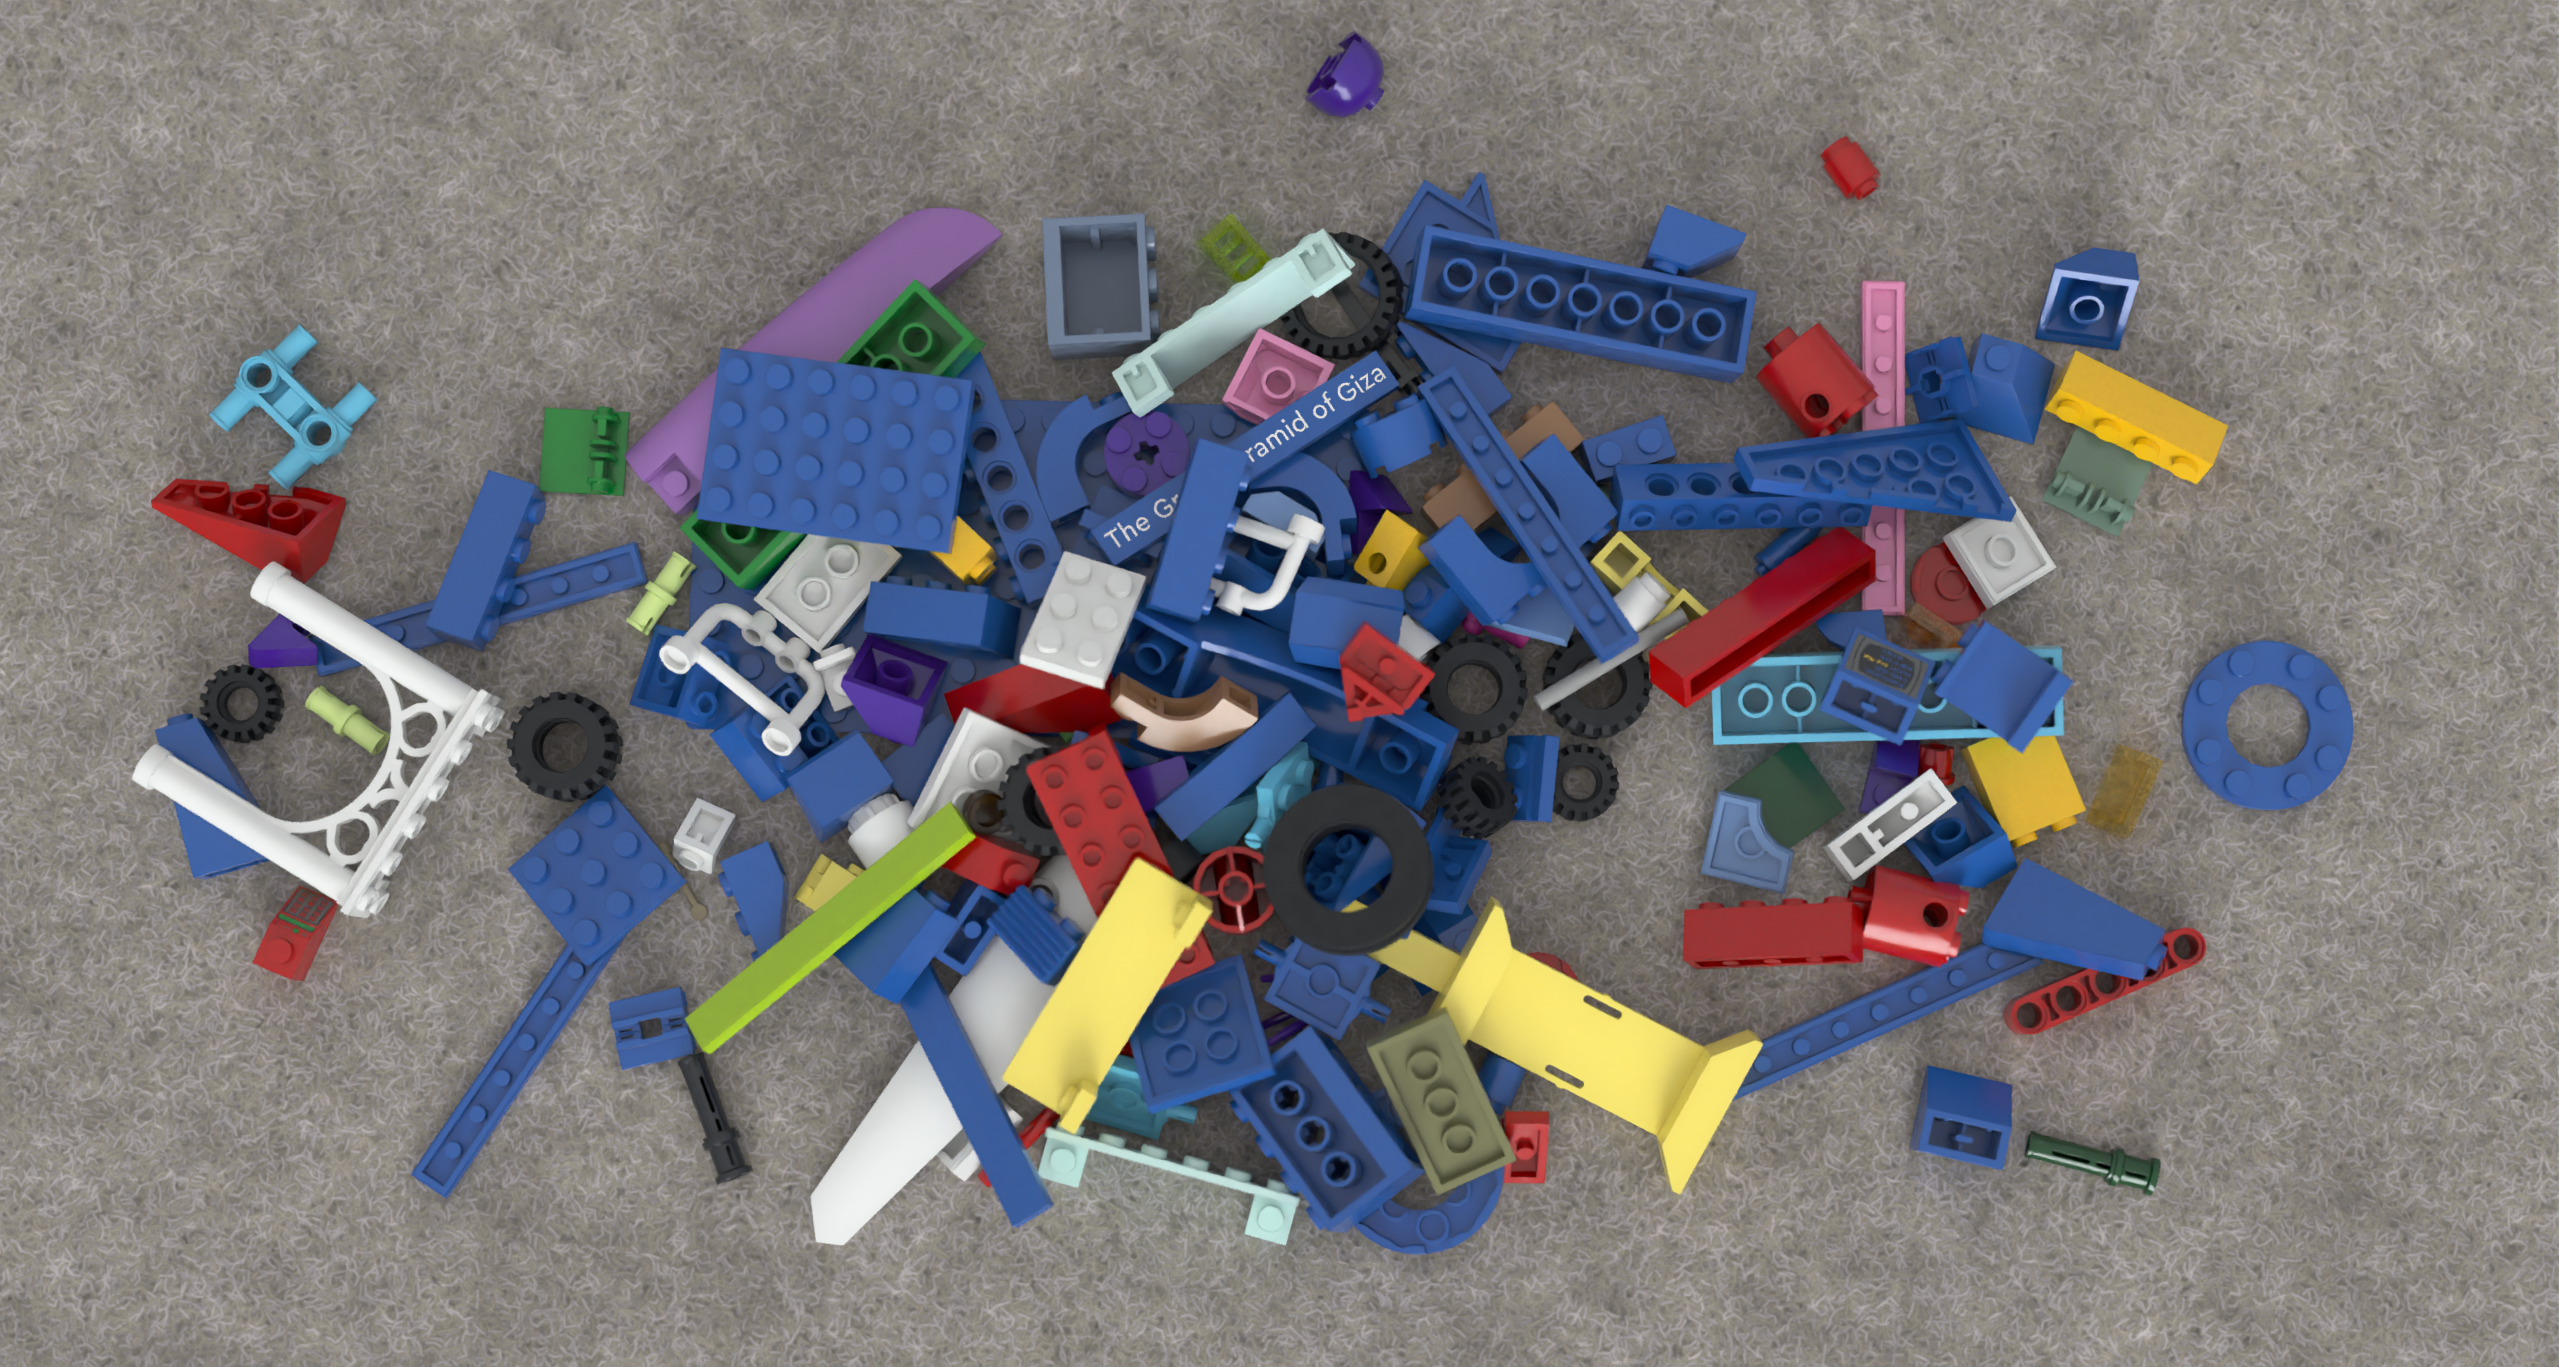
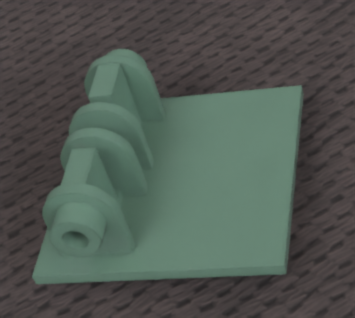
M2076 426L2041 500L2119 537L2125 522L2128 523L2134 514L2135 507L2133 505L2153 463L2142 460L2135 456L2134 453L2114 443L2103 441L2095 434Z

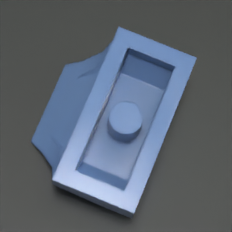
M1279 491L1251 494L1241 513L1243 517L1287 531L1294 514L1302 515L1318 522L1314 512ZM1322 535L1318 545L1309 543L1304 557L1312 562L1315 561L1324 543V535Z

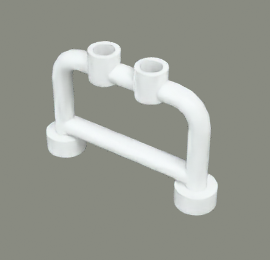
M1294 514L1287 531L1239 515L1234 532L1286 549L1287 552L1272 586L1264 593H1254L1235 583L1224 582L1212 577L1209 589L1215 590L1214 597L1219 598L1216 606L1228 613L1240 616L1244 607L1250 610L1263 611L1279 604L1289 591L1309 543L1318 545L1325 527L1310 518Z
M728 603L715 604L703 613L684 636H672L661 648L659 653L660 659L668 669L679 674L688 672L696 662L771 722L763 731L762 740L773 753L787 756L801 740L799 728L821 703L825 693V685L820 672H817L815 667L806 660L810 655V648L799 638H790L785 643L773 633L777 627L776 620L766 611L759 610L752 616L737 605ZM721 620H728L742 629V636L749 644L753 646L762 645L775 656L776 664L781 670L787 673L795 672L806 682L808 686L807 693L789 714L701 644Z

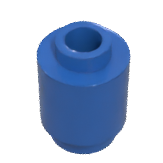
M1487 1053L1479 1070L1478 1077L1495 1113L1502 1116L1506 1106L1511 1107L1527 1070L1498 1054L1495 1056Z

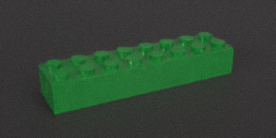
M914 279L836 363L955 378L987 344L927 285ZM698 509L679 528L738 588L752 591L806 535L696 519Z

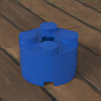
M1416 392L1392 402L1395 410L1380 416L1376 409L1354 419L1357 428L1350 431V434L1370 479L1378 477L1376 470L1378 467L1385 466L1387 473L1431 454L1432 451L1429 445L1438 441L1441 448L1448 444L1426 399H1419Z

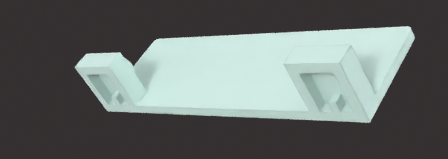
M1324 229L1317 233L1309 234L1302 238L1295 248L1282 257L1268 261L1260 272L1246 281L1233 285L1222 298L1211 305L1198 309L1191 319L1178 328L1164 332L1157 339L1156 343L1141 353H1136L1126 358L1122 366L1113 371L1112 375L1133 413L1141 418L1175 395L1174 388L1257 333L1259 328L1263 329L1311 295L1318 298L1352 274L1350 269L1355 266L1352 257Z
M1058 1121L1057 1127L1050 1126L1046 1128L1044 1136L1047 1137V1141L1038 1169L1040 1178L1079 1188L1089 1149L1254 1194L1244 1234L1286 1246L1300 1195L1292 1193L1283 1181L1268 1178L1267 1185L1250 1181L1252 1173L1227 1166L1225 1174L1208 1170L1210 1161L1189 1155L1184 1156L1183 1162L1167 1158L1169 1150L1146 1143L1142 1144L1141 1151L1125 1146L1127 1138L1106 1132L1100 1133L1099 1139L1084 1135L1086 1127L1081 1125L1075 1134L1059 1126L1060 1121Z

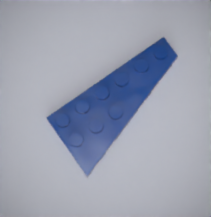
M1962 418L1738 447L1733 458L1750 491L2012 522L2017 511Z

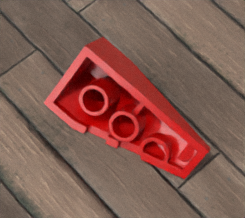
M175 479L151 500L152 508L258 569L263 570L269 563L275 561L290 570L291 577L305 584L328 561L346 507V499L309 487H294L292 491L293 496L269 494V485L255 484L253 489L230 492L227 482Z
M1020 664L944 693L955 725L964 707L1022 733L1075 732V730L1089 732V728L1102 722L1108 725L1124 719L1111 707V683L1114 681L1111 671L1104 688L1101 689Z

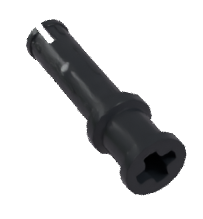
M700 1052L683 1058L677 1063L681 1068L692 1102L706 1135V1138L703 1139V1149L710 1152L718 1174L715 1181L717 1185L753 1172V1168L745 1162L737 1141L741 1137L740 1133L736 1131L735 1127L730 1128L719 1094L705 1061L704 1052Z

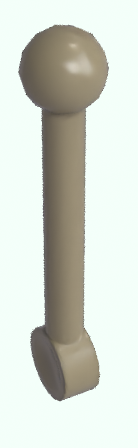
M667 841L659 842L657 844L684 877L671 854L672 845ZM686 882L681 889L692 907L691 916L697 921H702L707 917L708 909L705 905L698 902L688 882Z

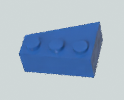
M888 576L887 583L871 581L863 632L882 639L928 646L935 644L960 647V651L973 652V649L985 650L996 653L1000 657L1013 658L1021 608L991 596L990 588L966 585L965 592L951 590V584L931 580L926 581V587L912 586L913 580L897 576Z

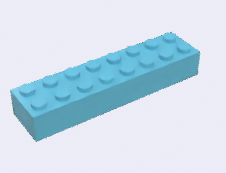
M2059 645L2024 646L2062 672V648ZM1962 648L1908 649L1935 661V665L1919 707L1903 740L2000 737L1933 692L1934 687L1937 685V683L1931 680L1933 675L1946 658L1953 662ZM1843 651L1766 654L1712 691L1713 745L1876 741L1886 739L1819 710V704ZM2063 697L2035 736L2064 735Z

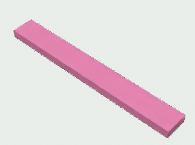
M1861 282V371L1875 386L1874 390L1879 394L1878 397L1861 410V431L1905 426V282ZM1873 505L1868 526H1861V540L1876 550V581L1861 591L1860 611L1882 609L1883 616L1903 617L1905 615V509Z

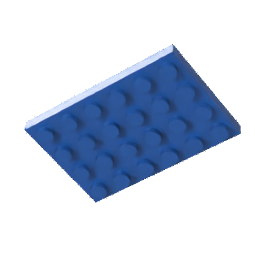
M721 348L696 519L952 554L976 382L958 378Z

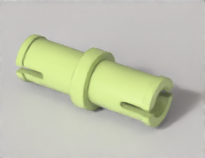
M673 551L671 558L655 581L647 583L645 588L648 591L630 617L625 620L647 636H649L651 629L667 606L671 605L673 607L677 601L674 596L692 570L697 567L675 551Z
M322 685L317 687L306 700L305 707L334 726L333 731L341 737L348 736L369 751L372 756L379 754L390 739L388 732L383 731L362 716L360 708L354 704L348 706L327 691Z

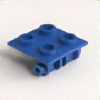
M943 712L924 727L914 748L903 744L881 762L894 780V789L904 801H910L913 807H915L954 729V726Z

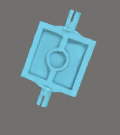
M1299 741L1270 768L1257 786V818L1254 821V826L1245 835V838H1247L1245 842L1252 848H1259L1262 845L1263 856L1267 841L1278 820L1298 800L1312 793V776L1314 771L1320 766L1319 761L1321 760L1308 754V743Z
M1118 1054L1099 1085L1097 1098L1084 1119L1158 1140L1162 1126L1168 1121L1169 1117L1194 1125L1199 1107L1181 1104L1150 1114L1144 1099L1135 1060Z

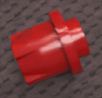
M1934 741L1920 744L1917 777L1931 768L1944 786L1953 784L1955 782V774L1952 772L1954 747Z

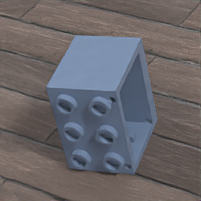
M1145 213L1042 219L1047 335L1052 360L1128 357L1141 353L1156 343L1161 335L1158 310H1151V302H1159L1158 277L1156 268H1149V261H1157L1156 236L1154 226H1146Z

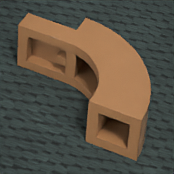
M1122 672L1111 683V707L1122 718L1128 721H1137V740L1156 748L1179 752L1201 751L1214 748L1237 738L1258 720L1257 696L1223 676L1207 691L1189 698H1171L1161 695Z

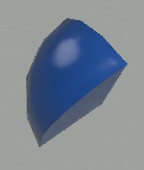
M1882 609L1831 613L1824 615L1816 621L1817 629L1825 640L1844 651L1854 627L1887 640Z

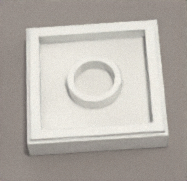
M2012 496L2009 498L2017 510L2012 522L1973 518L1942 537L1987 610L2057 568Z

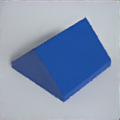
M858 730L852 731L784 775L811 828L821 843L848 827V820L862 806L881 795L893 794L894 780Z

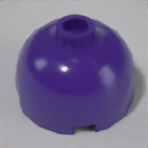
M1354 31L1338 44L1344 51L1342 53L1338 52L1332 59L1331 55L1328 56L1306 91L1309 95L1305 97V100L1329 116L1340 118L1352 116L1363 107L1370 111L1384 93V90L1379 87L1384 76L1383 61L1373 45Z

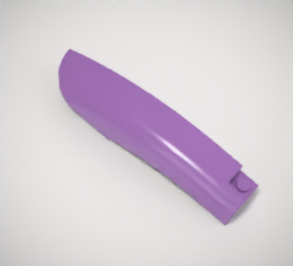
M935 207L910 213L892 223L773 318L738 350L836 363L914 279L927 285L939 296L1004 235L985 219L956 208ZM718 367L625 452L626 460L643 482H647L670 509L678 515L685 516L699 503Z

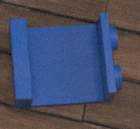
M1983 619L1978 626L1971 622L1957 642L1962 649L1954 661L1951 662L1946 658L1933 675L1931 680L1937 683L1933 692L1940 698L1943 697L2006 740L2007 744L2023 753L2074 681Z

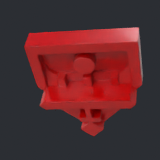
M1365 620L1339 655L1349 722L1396 713V715L1404 714V709L1411 707L1435 676L1434 670Z

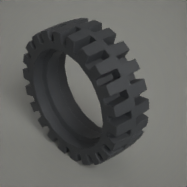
M1329 232L1328 234L1350 256L1362 260L1373 271L1379 285V303L1373 318L1360 331L1346 337H1329L1317 332L1306 321L1301 303L1279 318L1283 321V327L1286 332L1306 350L1330 359L1349 360V358H1359L1365 356V353L1368 351L1376 350L1380 347L1379 343L1382 340H1387L1392 335L1390 331L1394 325L1398 324L1400 320L1398 316L1399 310L1403 309L1404 300L1401 298V292H1404L1403 283L1399 279L1400 274L1397 267L1380 247L1358 235L1346 232L1336 234Z

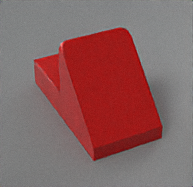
M1505 1111V1117L1502 1118V1128L1517 1160L1505 1165L1504 1183H1545L1549 1133L1548 1111Z

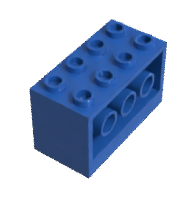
M1309 1026L1271 1055L1276 1075L1228 1090L1234 1098L1229 1103L1231 1108L1243 1123L1249 1121L1257 1130L1259 1135L1255 1137L1256 1143L1269 1159L1275 1156L1285 1169L1280 1173V1176L1294 1194L1300 1191L1310 1204L1305 1210L1320 1230L1325 1227L1329 1232L1346 1233L1426 1172L1418 1156L1332 1038L1315 1027ZM1297 1092L1300 1095L1299 1104L1296 1108H1293L1292 1097ZM1321 1127L1325 1128V1138L1322 1143H1318L1317 1132ZM1345 1162L1351 1165L1348 1178L1342 1177V1167Z

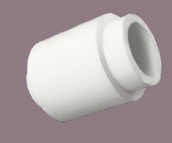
M1647 571L1640 578L1635 576L1613 599L1638 634L1666 607L1664 602L1671 594Z

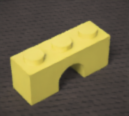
M1619 531L1589 563L1594 568L1599 579L1616 595L1635 576L1640 578L1647 571L1667 589L1671 596L1664 602L1666 607L1649 623L1650 626L1679 608L1684 611L1689 623L1709 612L1684 588L1680 590L1663 578L1650 563L1651 558L1622 531ZM1688 624L1684 625L1683 627L1664 637V639L1667 640L1668 638H1670L1671 636L1685 628Z

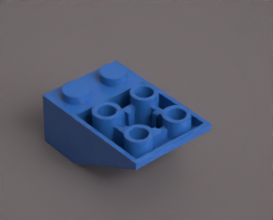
M1405 806L1415 817L1423 831L1427 822ZM1344 829L1331 833L1316 844L1307 859L1305 880L1308 892L1317 903L1330 910L1342 911L1392 872L1393 862L1390 851L1384 842L1366 830Z

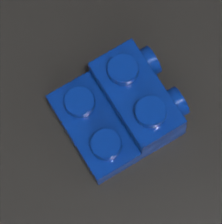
M656 624L629 705L705 727L708 716L712 715L717 707L715 693L719 680L697 662L684 674L675 673L668 669L660 659V650L672 636H684L687 631ZM706 636L701 644L730 666L728 654L731 645Z

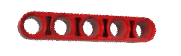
M2186 927L2169 930L2164 935L2163 946L2167 947L2168 950L2162 963L2156 971L2151 969L2142 981L2110 974L2113 979L2112 988L2107 993L2099 991L2095 983L2096 975L2099 971L2082 968L2009 1001L2004 1008L2003 1017L2005 1024L2009 1030L2021 1035H2032L2045 1031L2196 965L2203 959L2206 953L2205 939L2200 932L2193 928ZM2179 936L2185 937L2190 943V953L2185 959L2179 958L2174 952V941ZM2063 986L2069 988L2074 995V1003L2067 1011L2060 1008L2056 1001L2057 992ZM2024 1003L2030 1005L2035 1011V1021L2028 1028L2022 1026L2017 1019V1011Z

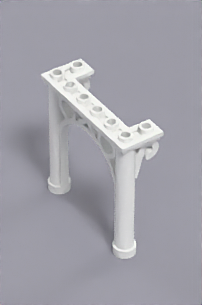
M273 561L262 570L254 582L250 594L251 598L266 607L272 608L360 662L375 675L385 691L391 713V734L386 756L375 778L358 798L342 810L325 818L308 822L284 821L266 813L180 760L173 753L158 744L152 746L140 759L133 773V781L148 790L153 788L336 900V903L342 906L340 911L344 914L368 918L370 913L374 915L379 913L389 898V893L385 890L390 881L383 878V876H390L396 870L403 857V854L399 852L408 837L410 839L415 838L426 821L423 813L430 802H437L449 785V780L446 779L454 764L461 765L469 755L473 746L469 741L473 734L483 737L486 730L491 733L499 725L505 713L504 710L500 709L505 700L483 689H480V691L475 690L291 577L290 570ZM395 681L427 700V703H417L404 709L403 700ZM422 713H431L437 721L435 735L427 746L413 748L407 740L406 723ZM446 713L454 717L451 722H449ZM402 751L415 758H428L410 786L405 779L404 772L407 762L400 760ZM391 780L394 788L385 789ZM390 800L400 801L383 829L378 819L370 813L363 812L369 806L373 809H378L383 803ZM361 819L369 828L370 836L359 853L346 855L339 846L341 825ZM327 831L326 846L330 855L296 834ZM360 864L356 871L349 868L350 865Z

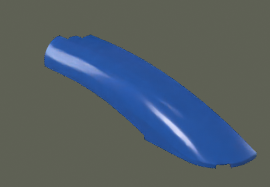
M1054 562L1051 565L1049 572L1048 588L1057 570L1059 562ZM1146 584L1111 668L1114 679L1122 672L1161 695L1171 698H1189L1207 691L1223 676L1257 696L1258 715L1290 691L1316 723V726L1300 740L1301 742L1308 743L1309 755L1397 798L1400 802L1418 812L1427 804L1453 756L1450 753L1460 731L1425 712L1429 704L1428 702L1418 697L1409 709H1404V714L1396 715V713L1349 722L1341 669L1294 662L1289 646V634L1242 615L1237 616L1228 613L1214 605L1211 606L1208 615L1201 614L1200 619L1195 623L1145 608L1151 585Z

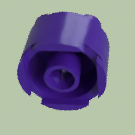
M1149 411L1141 418L1134 413L1125 416L1109 431L1104 446L1105 465L1112 484L1119 492L1138 500L1186 471L1190 459L1189 444L1184 431L1173 419L1162 412ZM1148 449L1150 453L1157 452L1154 455V463L1147 466L1144 460L1137 461L1141 457L1142 450Z

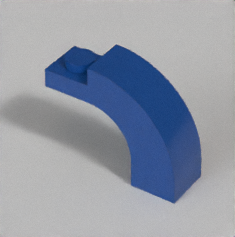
M1122 391L1115 392L1099 401L1100 407L1094 410L1087 395L1078 398L1058 414L1046 431L1038 452L1036 478L1041 501L1053 528L1083 515L1085 508L1090 510L1091 506L1078 479L1079 458L1083 449L1092 438L1113 428L1118 421L1133 413Z
M1298 452L1248 484L1249 497L1251 494L1279 491L1314 512L1318 522L1325 527L1323 544L1327 577L1344 575V560L1352 559L1349 534H1356L1357 517L1347 488L1331 469L1317 459Z

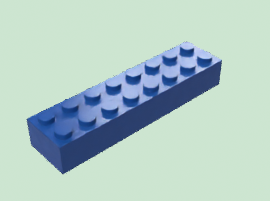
M1425 225L1417 237L1403 319L1732 384L1744 374L1757 291Z

